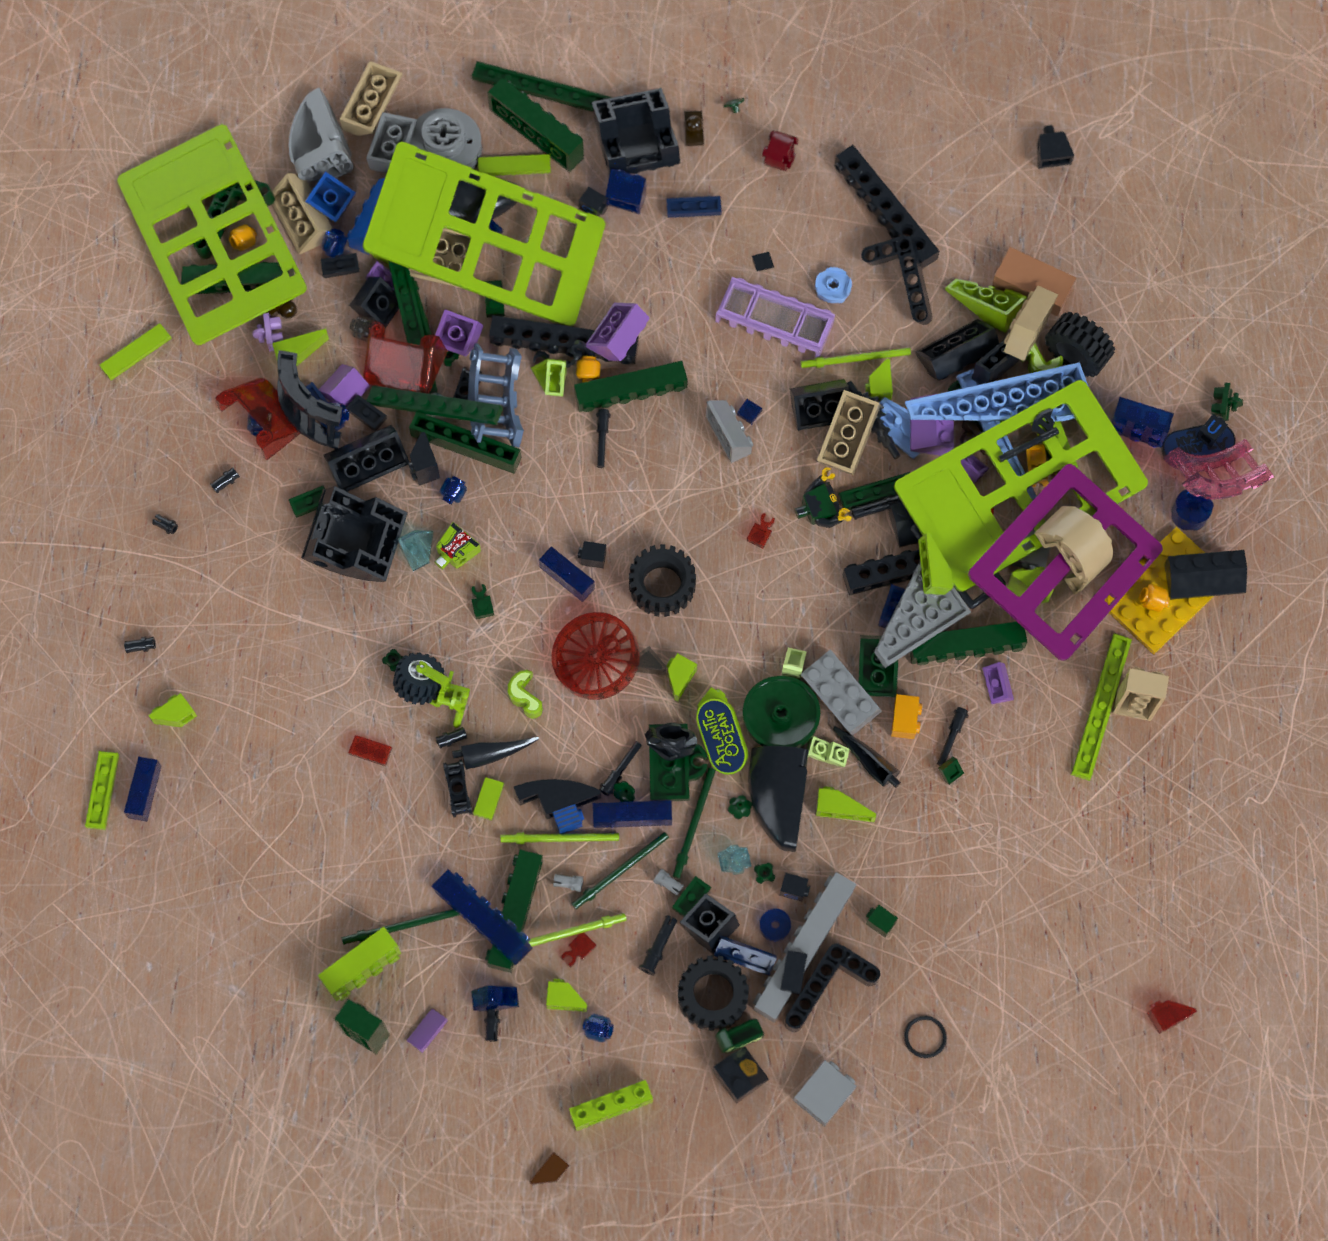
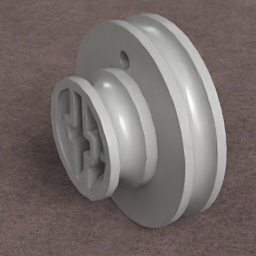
M441 108L429 111L417 119V124L410 141L411 145L466 165L472 169L476 167L478 157H481L482 142L480 130L471 117L455 109ZM416 153L415 157L426 160L427 156Z

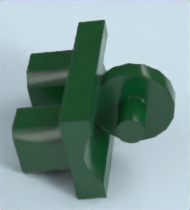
M1225 383L1224 387L1214 388V399L1222 400V404L1212 403L1211 413L1215 416H1222L1224 421H1229L1230 407L1231 411L1236 412L1237 407L1243 406V399L1239 398V393H1233V390L1230 388L1231 383Z

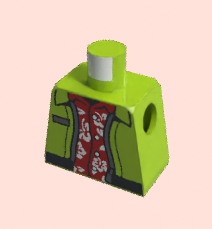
M453 522L436 546L437 552L441 556L435 561V564L442 570L449 563L457 569L481 552L480 544Z

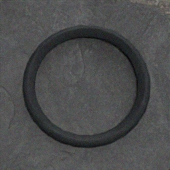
M919 1016L911 1020L907 1025L904 1040L907 1048L914 1055L920 1058H932L940 1054L944 1049L947 1035L944 1026L937 1019L930 1016ZM918 1021H932L941 1029L943 1036L942 1044L938 1050L931 1054L919 1053L910 1045L908 1038L909 1030Z

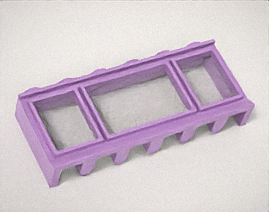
M732 277L716 313L715 322L719 323L720 319L724 318L729 320V325L733 328L740 324L747 327L746 331L749 334H753L757 330L764 333V339L771 340L773 336L781 339L782 346L787 347L789 343L798 345L799 352L805 353L806 349L816 352L815 357H820L833 326L835 314L827 309L816 308L810 303H802L794 297L783 296L777 291L764 289L761 285L750 284L742 278Z

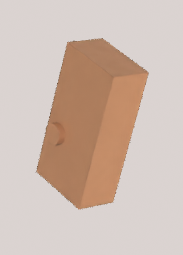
M1010 247L994 276L992 286L1002 291H1005V289L1013 290L1027 296V298L1031 291L1034 292L1037 286L1056 293L1058 296L1051 314L1058 317L1074 287L1077 277Z

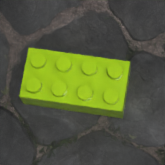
M382 927L318 974V977L336 1002L339 999L343 1001L351 994L350 991L364 986L369 977L379 975L383 971L384 966L388 963L390 965L395 963L402 953L385 927Z

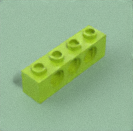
M643 1080L569 1108V1112L576 1131L653 1103V1097L647 1081Z

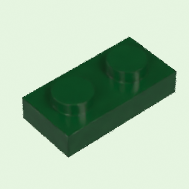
M502 280L484 281L503 289ZM485 297L487 318H491L493 315L505 316L503 303Z
M324 485L288 499L296 518L317 510L323 489H325Z
M695 876L674 903L672 909L685 917L697 902L710 892L712 887Z

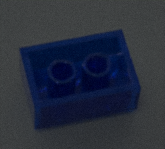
M1119 397L1110 421L1119 436L1128 437L1135 442L1147 443L1151 447L1161 448L1168 435L1174 413Z

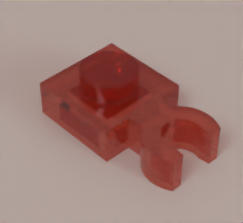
M765 513L761 515L760 525L757 523L753 525L746 540L764 549L772 534V530L768 528H771L775 522L774 517L770 522H765Z
M580 933L568 945L572 950L564 952L561 955V959L564 960L568 956L571 957L572 961L568 964L571 968L575 965L578 956L583 960L597 945L585 933Z

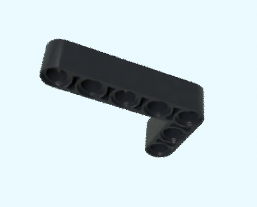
M900 236L865 247L862 250L861 257L869 265L875 266L899 259L912 318L921 325L929 324L933 317L916 243L907 236ZM909 241V247L903 250V244ZM892 247V252L886 255V249ZM874 252V258L872 260H869V254ZM913 259V265L907 267L908 260ZM917 276V282L911 285V279ZM918 294H921V300L919 302H915V297ZM925 311V318L919 320V314Z
M841 944L831 945L785 1019L786 1029L790 1032H797L803 1027L838 969L866 986H874L880 978L879 968ZM838 950L842 956L838 959L833 958L831 952ZM856 961L859 967L851 969L848 962ZM828 967L831 970V974L823 975L820 969ZM871 971L876 975V978L869 980L866 978L865 973ZM816 983L820 986L821 990L813 992L810 989V985ZM802 1000H806L810 1003V1007L803 1009L799 1003ZM796 1017L799 1019L800 1024L792 1026L789 1023V1019Z

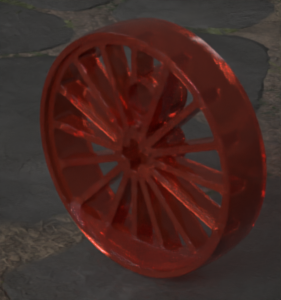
M591 612L574 618L561 629L553 644L551 660L556 677L569 692L587 700H602L618 694L629 685L639 666L640 650L634 633L626 623L608 613ZM604 622L597 644L595 623ZM609 623L617 625L611 634L606 635ZM587 624L591 625L593 645L590 644L581 629ZM623 629L627 635L618 640L616 635ZM579 630L588 647H584L570 636ZM567 640H569L585 652L564 649L563 647ZM629 640L631 647L621 649V644ZM611 642H616L613 648H607ZM562 653L581 656V658L565 661ZM631 653L629 661L611 658L613 656ZM608 662L627 665L622 673ZM581 663L580 665L576 666L570 671L567 667L569 665ZM603 664L619 674L620 677L613 682ZM600 667L611 683L603 688ZM584 669L575 680L573 675ZM596 670L598 689L590 690ZM589 672L585 690L581 689L579 684Z

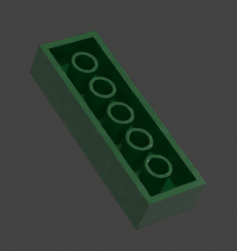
M501 78L488 91L490 111L542 152L550 154V158L569 173L584 159L582 137L570 131L565 123H560L556 120L552 113H547L543 110L538 102H533L529 99L525 92H520L516 89L511 81L507 82L504 78Z

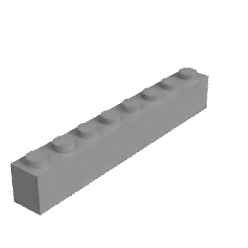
M837 872L833 877L829 876L824 884L826 889L823 893L819 892L814 900V903H816L814 909H809L804 919L807 921L804 926L799 925L794 933L795 941L793 944L788 943L784 950L786 954L784 959L777 961L773 968L776 971L773 977L768 976L763 985L766 988L763 994L758 993L753 1001V1004H755L754 1011L774 1023L792 995L790 992L780 991L787 951L791 950L807 954L806 971L855 890L856 883Z

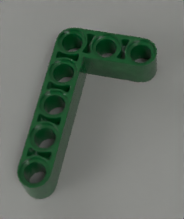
M254 180L266 205H272L275 202V195L270 186ZM235 183L216 193L207 211L211 219L235 208L239 200L247 201L240 184ZM251 183L245 186L247 191L253 189ZM226 227L218 231L217 234L220 239ZM206 239L193 243V247L202 259H208L213 255Z

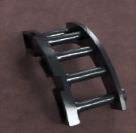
M279 350L277 359V394L285 417L297 431L308 439L326 447L338 449L342 432L335 431V426L339 427L343 407L334 406L321 399H315L299 379L296 365L297 353ZM315 419L327 424V428L315 422Z

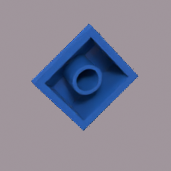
M325 171L305 202L336 223L355 197L356 192Z

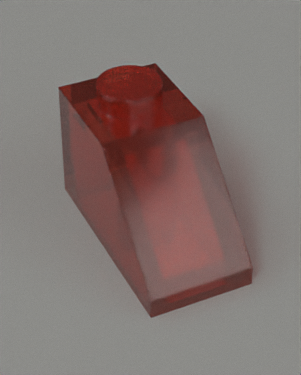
M1159 1000L1150 1005L1151 1009L1147 1012V1015L1158 1033L1161 1034L1197 1013L1196 1008L1166 1000L1163 1003Z

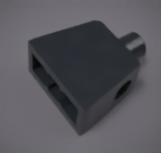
M1053 125L1045 126L1043 128L1044 134H1040L1037 141L1038 169L1072 165L1074 152L1065 132H1055Z

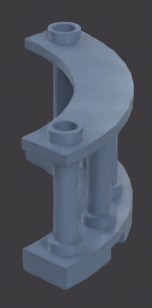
M475 343L474 349L470 352L471 365L468 400L501 405L504 415L500 416L498 423H502L506 430L485 427L484 423L470 421L471 433L479 443H481L484 434L507 437L513 447H520L524 430L519 416L515 415L514 408L517 407V391H513L514 380H518L522 358L517 349L510 348L506 356L483 353L480 345ZM481 360L505 363V375L500 377L479 374ZM479 381L501 384L503 386V396L495 397L478 394Z

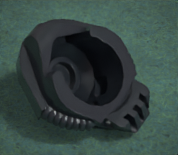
M666 723L656 727V729L651 727L644 734L647 745L668 761L693 754L697 745L695 733L689 729L681 728L680 724Z

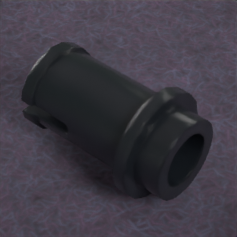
M157 514L155 518L161 522L153 519L152 524L165 530L167 534H174L178 529V524H176L175 520H169L160 514Z

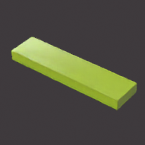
M550 154L478 157V171L492 176L551 173Z
M159 323L99 366L112 381L172 338Z
M99 751L85 822L86 828L106 830L119 753Z

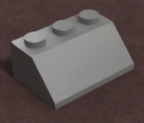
M382 112L366 158L370 170L387 173L396 145L399 142L410 144L417 119Z
M710 400L707 402L706 418L730 462L733 463L750 455L753 443L749 436L746 437L742 422L737 421L734 407L732 405L729 406L726 400Z

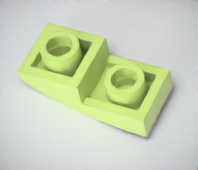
M814 736L808 741L807 745L808 757L840 767L846 766L849 748L835 742H826Z

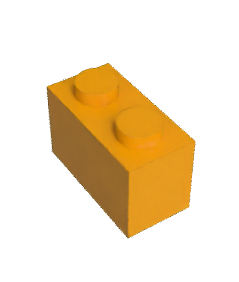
M896 694L891 737L914 739L916 733L919 734L921 722H917V718L922 713V704L919 703L920 697Z

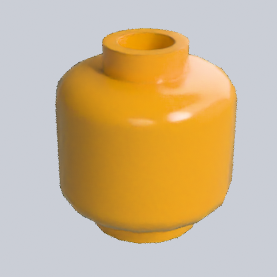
M243 224L231 230L229 242L234 249L244 251L255 245L257 233L253 227L250 228L248 225Z
M593 356L581 357L577 361L576 377L582 380V383L599 379L600 362Z
M1151 584L1144 587L1140 593V602H1142V606L1146 609L1160 612L1169 605L1170 597L1168 596V591L1163 587Z

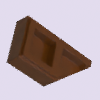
M553 1152L532 1178L530 1184L557 1182L570 1165Z

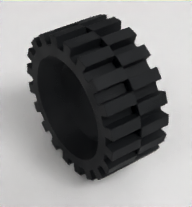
M1065 312L1046 334L1045 344L1049 346L1048 350L1054 353L1053 356L1055 358L1063 357V366L1080 362L1085 377H1089V375L1095 377L1114 355V343L1112 340H1109L1110 336L1103 332L1104 329L1101 326L1097 327L1095 325L1096 322L1093 320L1090 322L1088 317L1084 315L1080 317L1079 313Z
M660 544V549H656L655 545L650 546V552H647L646 549L642 550L641 557L637 555L634 558V564L631 563L629 573L631 597L633 601H637V606L640 609L645 607V613L650 614L651 610L654 611V616L658 617L660 612H664L665 617L670 616V611L677 614L680 607L685 609L688 601L691 602L696 587L694 564L691 565L689 556L684 557V551L681 549L678 553L675 552V546L671 545L670 549H665V544ZM656 568H668L679 576L681 585L674 594L667 597H658L646 589L644 585L645 577Z
M713 955L707 956L705 960L702 957L697 959L695 964L691 963L688 966L687 971L684 970L678 985L679 1007L682 1008L683 1015L689 1018L691 1024L696 1023L700 1029L704 1027L709 1028L708 1031H714V1028H719L720 1031L725 1026L729 1025L730 1027L734 1025L735 1021L742 1017L749 997V984H747L745 974L741 973L742 969L739 966L735 967L730 959H728V962L723 960L724 957L718 956V959H714ZM711 974L720 975L727 979L733 989L731 1002L725 1008L715 1011L707 1010L700 1006L693 992L698 980Z

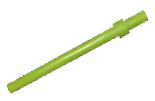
M902 348L823 358V356L815 357L812 360L801 361V368H823L824 365L911 355V349Z
M519 832L516 835H501V843L516 842V844H525V842L619 841V833L524 834V832Z
M625 913L612 917L608 915L601 917V920L510 944L511 951L522 950L602 927L606 929L612 927L613 924L626 921Z

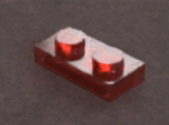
M355 735L348 753L351 756L386 767L392 747Z

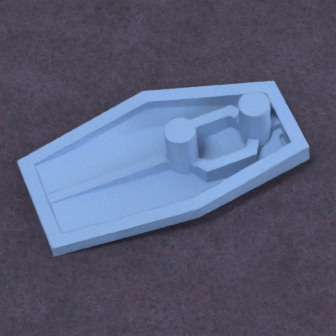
M886 397L883 398L879 403L884 406V409L881 411L886 415L880 419L884 421V426L891 429L888 435L892 437L897 447L912 459L916 458L920 453L910 451V416L908 410Z

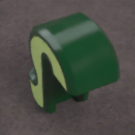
M753 1018L729 1030H726V1028L716 1033L715 1038L721 1052L727 1054L762 1039L764 1032L758 1019Z

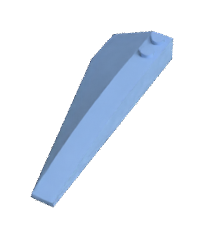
M1079 362L905 402L911 420L1005 421L1077 380H1082L1086 384L1087 381ZM1066 404L1053 409L1051 413L1053 421L1075 419Z

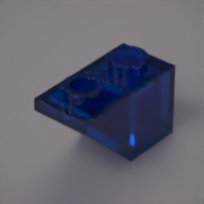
M487 985L471 991L473 1011L503 1010L519 1007L517 987Z

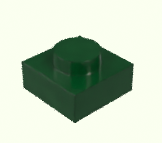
M951 757L938 767L944 781L949 785L964 774L955 757Z

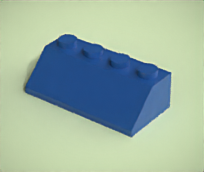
M385 178L378 179L376 185L372 186L369 199L364 201L361 214L356 216L355 225L347 234L349 247L368 255L370 253L364 251L363 242Z

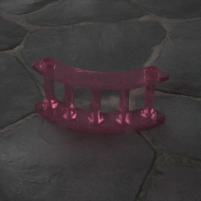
M1246 439L1214 454L1193 455L1184 452L1178 447L1163 458L1170 466L1180 470L1186 478L1182 485L1189 493L1197 497L1203 496L1205 499H1225L1241 495L1243 490L1250 487L1255 489L1274 477L1265 463L1259 466L1249 452L1253 448ZM1241 457L1245 459L1252 469L1251 472L1242 476L1231 465V462ZM1223 466L1232 479L1221 480L1213 469ZM1205 471L1211 479L1201 476L1199 472Z

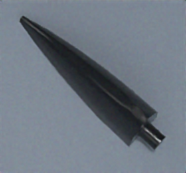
M834 726L833 730L879 784L884 787L890 783L895 788L900 785L901 782L896 778L900 771L862 741Z
M539 737L511 742L474 743L461 746L460 750L452 751L453 759L463 757L465 769L468 770L506 758L539 740Z

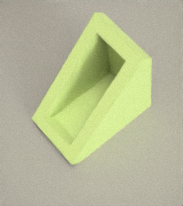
M788 647L782 676H790L800 680L807 652Z

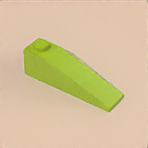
M955 279L945 287V291L983 321L1003 332L1009 330L1013 319L1016 318L1024 301L1027 300V296L1010 289L1000 291L995 290V286L989 285L988 288L980 287L975 282Z

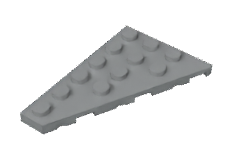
M920 561L874 653L886 668L967 616L971 611L954 586L945 595L924 594Z

